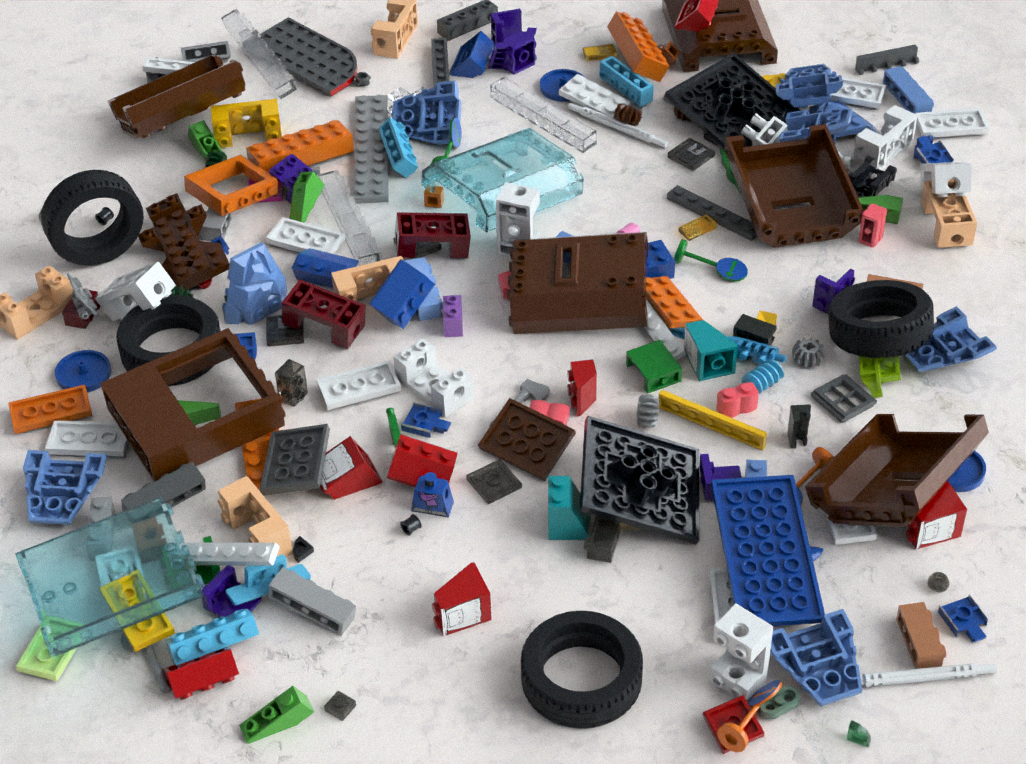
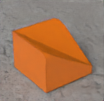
M427 185L424 191L425 206L442 208L444 188Z

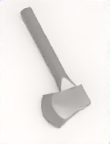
M526 379L520 385L521 392L514 400L522 403L528 397H531L533 400H544L548 397L550 389L548 386Z
M123 632L121 644L125 650L133 652L134 649ZM150 645L143 648L161 692H168L170 688L153 646Z

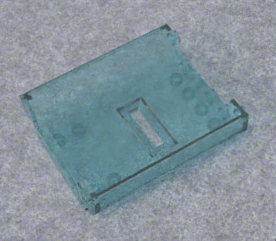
M527 128L431 164L422 170L421 185L433 193L435 192V182H439L476 209L475 225L487 233L497 229L496 198L505 182L539 189L540 204L535 211L536 213L583 193L584 178L581 173L578 174L575 167L576 160L572 155L531 128ZM496 160L498 163L506 167L507 170L502 169L492 161Z
M162 496L15 553L42 627L40 630L45 645L52 658L204 597L201 588L205 587L201 575L199 573L195 575L197 569L193 559L188 560V557L191 556L188 547L181 544L185 542L181 531L176 532L170 517L174 514L170 503L165 504ZM130 575V580L139 601L138 604L131 607L126 599L125 592L122 590L123 586L118 581L119 578Z

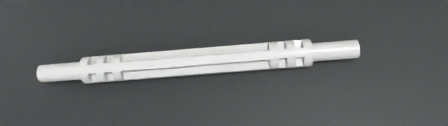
M573 103L568 105V109L580 113L583 117L647 143H654L664 148L668 146L667 141L655 137L652 133L618 121L590 108L580 107Z
M972 663L865 673L860 678L861 685L872 687L976 677V674L997 673L998 668L997 664L975 665Z

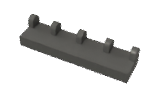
M910 45L857 56L855 70L859 75H863L864 71L871 70L872 72H877L879 68L886 67V69H890L892 66L899 64L906 66V63L909 62L918 64V47Z

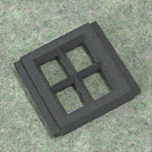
M843 374L811 392V396L841 423L877 404V400L847 374ZM844 385L850 392L843 395L836 387ZM832 390L840 398L832 401L825 393ZM855 395L863 403L856 406L848 398ZM844 401L852 409L845 412L837 404Z

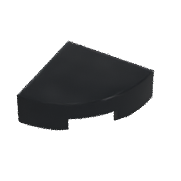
M301 536L295 540L293 547L294 558L299 563L314 552V547Z

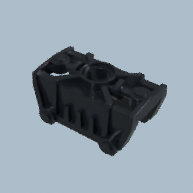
M867 156L864 163L855 172L849 173L848 176L855 192L860 191V193H856L858 198L877 196L885 187L889 186L891 181H894L897 168L889 165L885 171L876 169L875 158ZM875 173L877 177L871 179L870 176Z

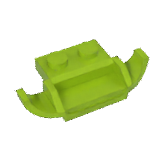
M859 356L860 378L864 386L870 390L873 398L883 397L882 383L901 380L899 356L889 358Z

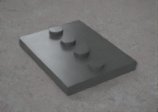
M328 424L271 432L259 490L263 496L320 488L330 433Z

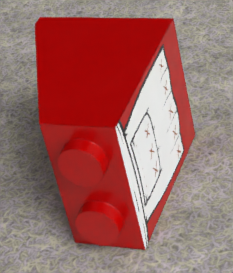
M351 436L326 452L320 488L325 495L329 494L334 500L383 482L369 455Z
M948 481L908 525L906 537L909 542H912L915 549L955 539L962 535L967 508Z
M475 562L467 565L434 593L432 609L435 616L433 617V622L436 629L441 630L443 636L492 620L490 591Z

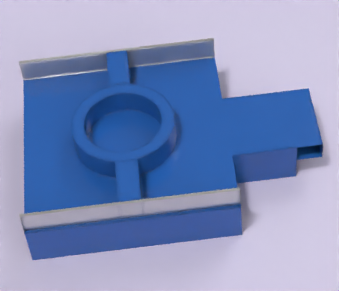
M926 135L917 138V145L920 148L917 147L915 154L922 164L954 161L941 140L931 144Z
M413 402L410 412L404 422L401 423L402 431L431 438L430 433L433 428L434 432L444 434V432L448 431L451 422L439 419L440 416L442 417V409Z
M970 594L966 598L947 605H939L938 613L956 637L958 632L967 629L966 635L971 642L986 639L987 636L979 625L984 623L987 626L988 618Z

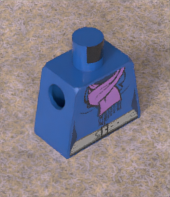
M433 472L420 476L414 490L411 511L449 518L454 500L448 481L437 478Z

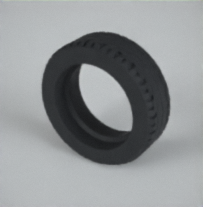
M86 170L67 177L53 188L42 208L41 225L52 248L61 258L78 265H98L119 257L132 246L142 229L144 212L139 198L123 177L106 170ZM96 198H112L119 201L120 210L116 219L101 233L83 238L73 237L65 233L64 229L67 219L81 204Z
M874 280L849 286L836 294L828 307L831 339L840 349L861 357L889 358L911 353L926 344L934 332V307L931 297L920 287L902 281ZM881 315L901 317L889 321L861 320L867 317Z
M169 295L165 299L162 298L160 300L161 304L153 310L151 308L142 310L137 305L123 318L116 334L117 345L126 371H129L171 353L152 352L140 347L148 337L159 331L172 328L189 329L200 334L194 342L220 332V324L216 313L202 301L181 295ZM213 366L204 369L200 372H197L191 376H188L184 379H181L168 386H175L193 381L207 373Z
M569 611L555 615L539 624L529 634L521 652V683L525 697L539 714L556 724L571 728H594L611 723L630 710L641 691L643 655L639 642L625 625L605 614L593 611ZM573 647H590L611 656L619 665L620 673L611 683L602 688L592 691H572L553 683L545 675L544 665L553 655L562 650Z

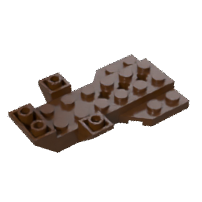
M176 193L146 208L154 227L144 230L138 235L142 247L165 252L167 258L161 266L178 288L183 285L184 290L190 289L229 270L230 263L221 244L200 241L198 238L207 217L202 204L186 211Z

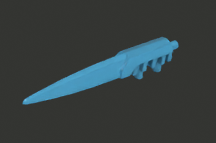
M666 325L674 336L685 340L684 327L670 329ZM728 337L737 344V358L740 360L753 358L752 362H757L758 365L765 363L769 359L782 363L786 361V355L779 354L778 347L741 337Z

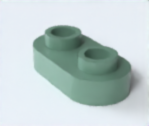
M784 686L771 699L760 705L758 711L766 719H776L799 705L800 693L792 686Z

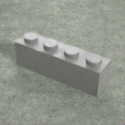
M282 567L269 584V598L340 636L344 634L355 618L356 605L351 601L335 595L331 590H326L316 585L312 580L299 576L295 571Z

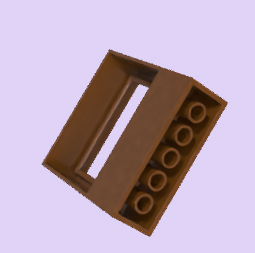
M229 328L100 383L109 413L154 482L159 480L164 474L176 471L183 464L193 462L195 466H198L285 426L284 417H286V414L282 407L284 403L280 393L275 392L272 382L266 380L263 370L257 368L255 359L249 357L246 347L244 345L241 346L238 336L232 334ZM229 358H233L262 399L196 428L168 385Z

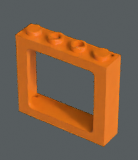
M242 155L184 176L185 191L221 216L278 194V179ZM241 173L256 182L227 195L221 194L210 186Z

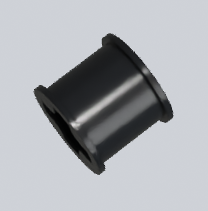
M103 207L95 215L96 220L101 225H106L114 217L112 210L108 207Z
M411 514L405 521L400 522L403 532L408 536L422 527L419 518L414 514Z

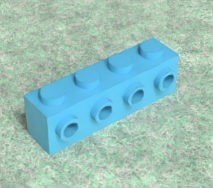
M614 56L600 61L599 75L602 80L639 107L653 102V84L639 74L634 73L632 69Z
M389 117L378 129L392 168L408 178L418 168L417 158L413 154V147L409 143L405 126L401 122H396Z
M240 609L232 615L216 618L205 625H197L184 633L173 634L170 638L165 639L171 659L177 666L259 635V631L253 614L248 609Z

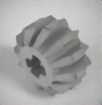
M803 338L802 341L797 340L792 349L794 362H797L798 366L804 365L805 368L810 366L814 369L815 365L820 366L825 356L823 344H819V340L813 341L812 338L809 340Z
M651 394L641 395L637 406V424L645 428L655 427L659 414V399Z

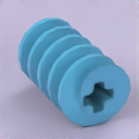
M769 359L742 377V383L752 382L759 391V394H761L763 390H767L774 383H778L779 379L784 378V372L777 361Z

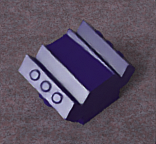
M528 27L526 32L519 31L504 38L503 43L496 42L489 60L488 69H504L515 75L535 65L537 56L535 54L536 41L534 36L537 28Z

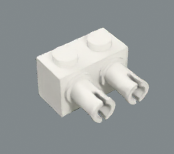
M756 113L750 123L756 125L761 131L758 133L748 125H745L741 134L752 141V146L778 143L781 132H785L788 125L775 116L767 122Z

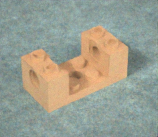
M388 0L386 6L389 11L388 22L377 20L374 26L371 27L370 33L373 37L372 48L374 49V55L398 59L418 26L417 0Z
M950 179L948 187L952 189L955 186V181ZM932 180L924 181L920 203L924 214L934 213L936 224L933 237L937 247L973 245L977 221L967 197L955 196V193H948V197H937V194L932 193Z
M402 256L332 272L333 292L356 302L357 299L375 295L399 260H403ZM373 278L370 282H366L367 279Z
M50 265L35 273L39 291L19 303H15L5 292L0 294V327L17 340L60 314L72 297L74 291L69 279Z
M247 476L218 490L220 498L218 499V504L222 509L220 516L225 524H229L234 530L253 520L256 525L249 528V543H276L280 546L277 556L283 554L287 557L293 553L289 526Z

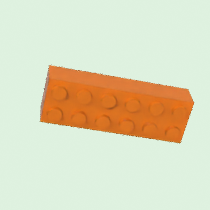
M616 11L607 28L632 71L660 83L670 67L666 61L667 59L662 55V51L657 47V43L652 39V35L649 34L641 19L637 17L634 19L625 12L620 13Z
M333 120L323 125H316L310 129L286 134L280 138L269 139L263 143H255L252 146L246 147L249 161L269 173L272 167L290 154L295 155L308 166L354 152L352 133L339 120Z

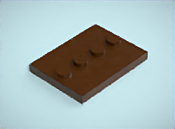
M509 398L479 442L478 447L545 481L576 432L574 429Z

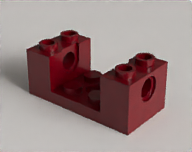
M397 212L395 226L397 257L415 258L417 242H450V258H468L471 240L468 213Z
M299 279L282 301V323L299 329L303 324L304 318H309L331 327V343L348 349L365 326L366 305Z

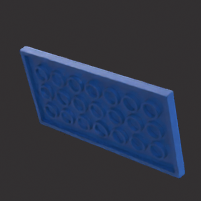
M794 475L711 480V489L734 605L738 604L772 626L821 623L825 612Z

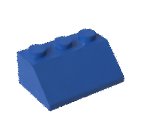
M482 31L478 32L460 47L449 74L451 76L474 78L478 74H483L486 70L485 66L489 62V56L493 51L494 42Z
M309 248L298 253L292 270L297 280L300 279L333 288L331 273L357 267L359 261Z
M400 259L369 305L390 323L404 329L435 284L419 270Z

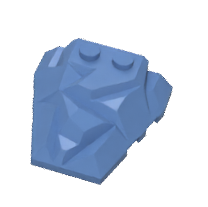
M825 64L791 68L786 73L785 80L784 78L781 79V84L776 85V95L783 100H788L792 106L798 108H806L808 105L822 106L831 100V94L837 93L843 86L842 76H837L835 71L831 73V68Z
M456 80L436 83V87L428 90L426 88L422 89V92L413 96L410 94L393 102L392 119L396 122H401L405 126V132L409 138L437 145L448 144L450 141L449 130L452 118L459 119V122L461 120V100L459 99Z
M837 100L825 103L822 106H810L809 114L817 113V110L823 109L825 114L832 109H845L849 107ZM852 110L850 125L847 129L833 134L831 137L835 144L837 137L861 133L866 128L878 134L880 133L874 125Z
M852 108L832 109L825 114L823 109L817 110V113L809 114V110L787 113L785 120L788 125V131L781 132L779 140L780 142L807 139L809 126L821 124L827 125L831 135L843 132L850 125Z
M262 242L230 258L227 276L230 284L229 288H225L227 302L223 303L222 306L224 321L227 324H239L245 321L247 324L252 325L282 309V301L287 295L286 278Z
M956 306L936 317L937 322L934 323V332L926 344L911 353L904 354V356L918 372H924L973 361L997 350V347L987 336L979 338L968 327L966 315Z
M28 450L23 470L26 477L25 488L28 497L26 500L29 522L70 525L103 475L107 455L87 453L85 461L51 460L48 451Z
M844 609L823 615L820 624L787 634L784 628L773 631L771 655L820 706L862 693L859 665L856 663L855 656L857 651L853 643V626Z

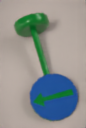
M452 118L449 130L450 141L444 156L433 158L430 164L431 170L436 175L442 177L450 176L453 173L454 164L448 156L452 146L458 148L461 144L462 131L459 119Z
M681 239L674 256L676 264L681 263L685 255L715 266L717 273L729 281H741L748 274L746 265L738 259L723 258L718 262H714L687 252L688 242L684 239Z

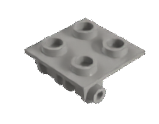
M67 273L74 291L72 300L79 317L87 319L92 314L98 317L95 310L97 306L91 299L92 294L87 288L83 289L81 282L76 277L73 278Z

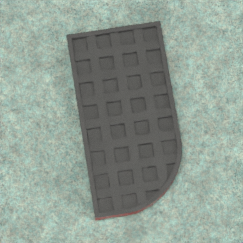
M289 17L243 44L244 50L330 97L349 86L355 79L358 70L356 57L351 50Z

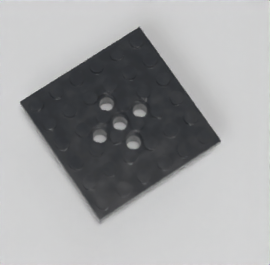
M735 53L669 89L664 95L666 99L723 149H725L726 137L743 135L741 131L745 125H748L758 133L761 131L756 125L750 123L756 113L767 122L775 116L786 124L787 113L801 111L798 107L792 106L788 100H783L777 96L776 88ZM743 135L744 147L752 146V141Z
M587 416L584 426L580 511L696 545L700 540L699 449Z

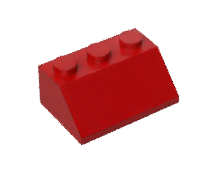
M687 0L683 4L674 27L680 30L696 32L703 28L707 29L712 23L711 20L715 15V10L718 8L719 0Z
M400 434L387 479L416 487L420 476L433 472L437 478L445 479L449 483L458 453Z
M228 647L176 666L174 664L162 669L175 698L179 697L180 700L193 696L192 692L201 689V692L214 688L213 684L222 681V684L235 680L234 676L239 674L232 651Z

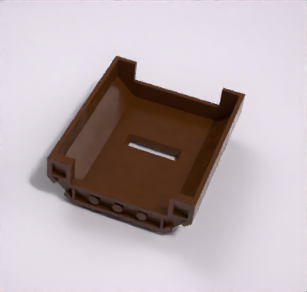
M663 0L662 10L673 43L681 52L678 58L683 72L699 71L700 57L731 55L733 53L761 52V65L777 64L778 49L758 0H719L718 8L714 14L722 15H714L711 25L699 32L680 30L674 27L683 4L687 0Z
M213 54L107 101L116 120H119L124 133L136 139L139 137L146 138L152 135L151 132L155 130L157 132L167 128L166 125L184 117L198 114L220 101L230 97L236 98L241 96V92L245 91L246 84L240 62L232 59L230 63L223 66L221 58Z
M826 124L809 126L807 139L744 147L743 135L726 137L724 150L755 232L760 240L775 248L844 237L861 224L864 210ZM809 202L811 205L782 210L774 209L777 206Z
M647 232L514 240L513 248H510V257L512 259V262H509L511 275L508 276L510 289H507V299L510 301L511 310L509 326L513 327L514 334L647 327ZM571 251L570 278H562L563 252Z
M876 414L805 486L810 505L815 509L820 508L829 515L828 519L836 524L907 527L965 461L969 459L988 435L989 431L984 414H965L964 420L967 427L965 432L899 431L894 414Z

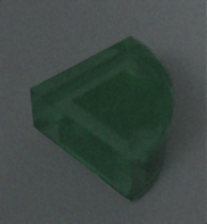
M851 720L847 740L869 747L871 742L869 732L862 725Z

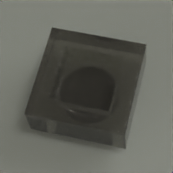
M337 691L324 705L326 712L343 721L356 707V700Z

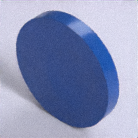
M570 69L552 70L542 76L540 91L548 99L561 102L570 101L558 95L559 89L575 75H583Z
M94 350L73 352L61 359L55 368V377L62 389L85 385L87 393L100 388V383L109 380L111 376L109 359L101 352Z
M974 451L969 459L948 480L955 492L971 491L982 484L986 474V463L982 456Z

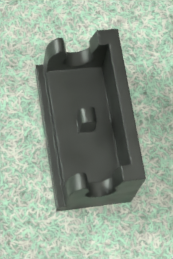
M742 314L734 325L733 337H741L771 345L775 339L773 334L776 332L777 326Z
M811 404L790 406L787 434L791 449L796 448V440H802L803 445H807Z

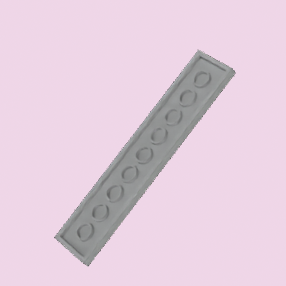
M388 95L355 96L354 204L389 202L388 154L378 129L388 119Z

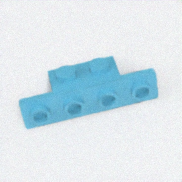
M282 554L276 556L273 566L244 567L245 583L226 589V595L235 606L268 594L269 584L282 567L295 571L299 576L307 580L311 579V575L303 564L287 568V559Z

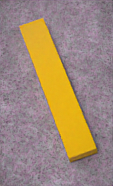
M661 390L659 392V408L762 451L765 448L767 432L667 391Z

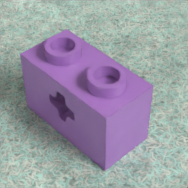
M461 295L443 296L444 337L463 336Z

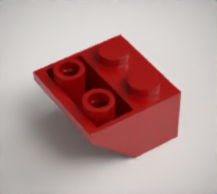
M593 359L570 362V370H567V377L570 384H567V391L569 396L572 395V398H570L571 408L575 409L577 416H581L596 401L597 372Z

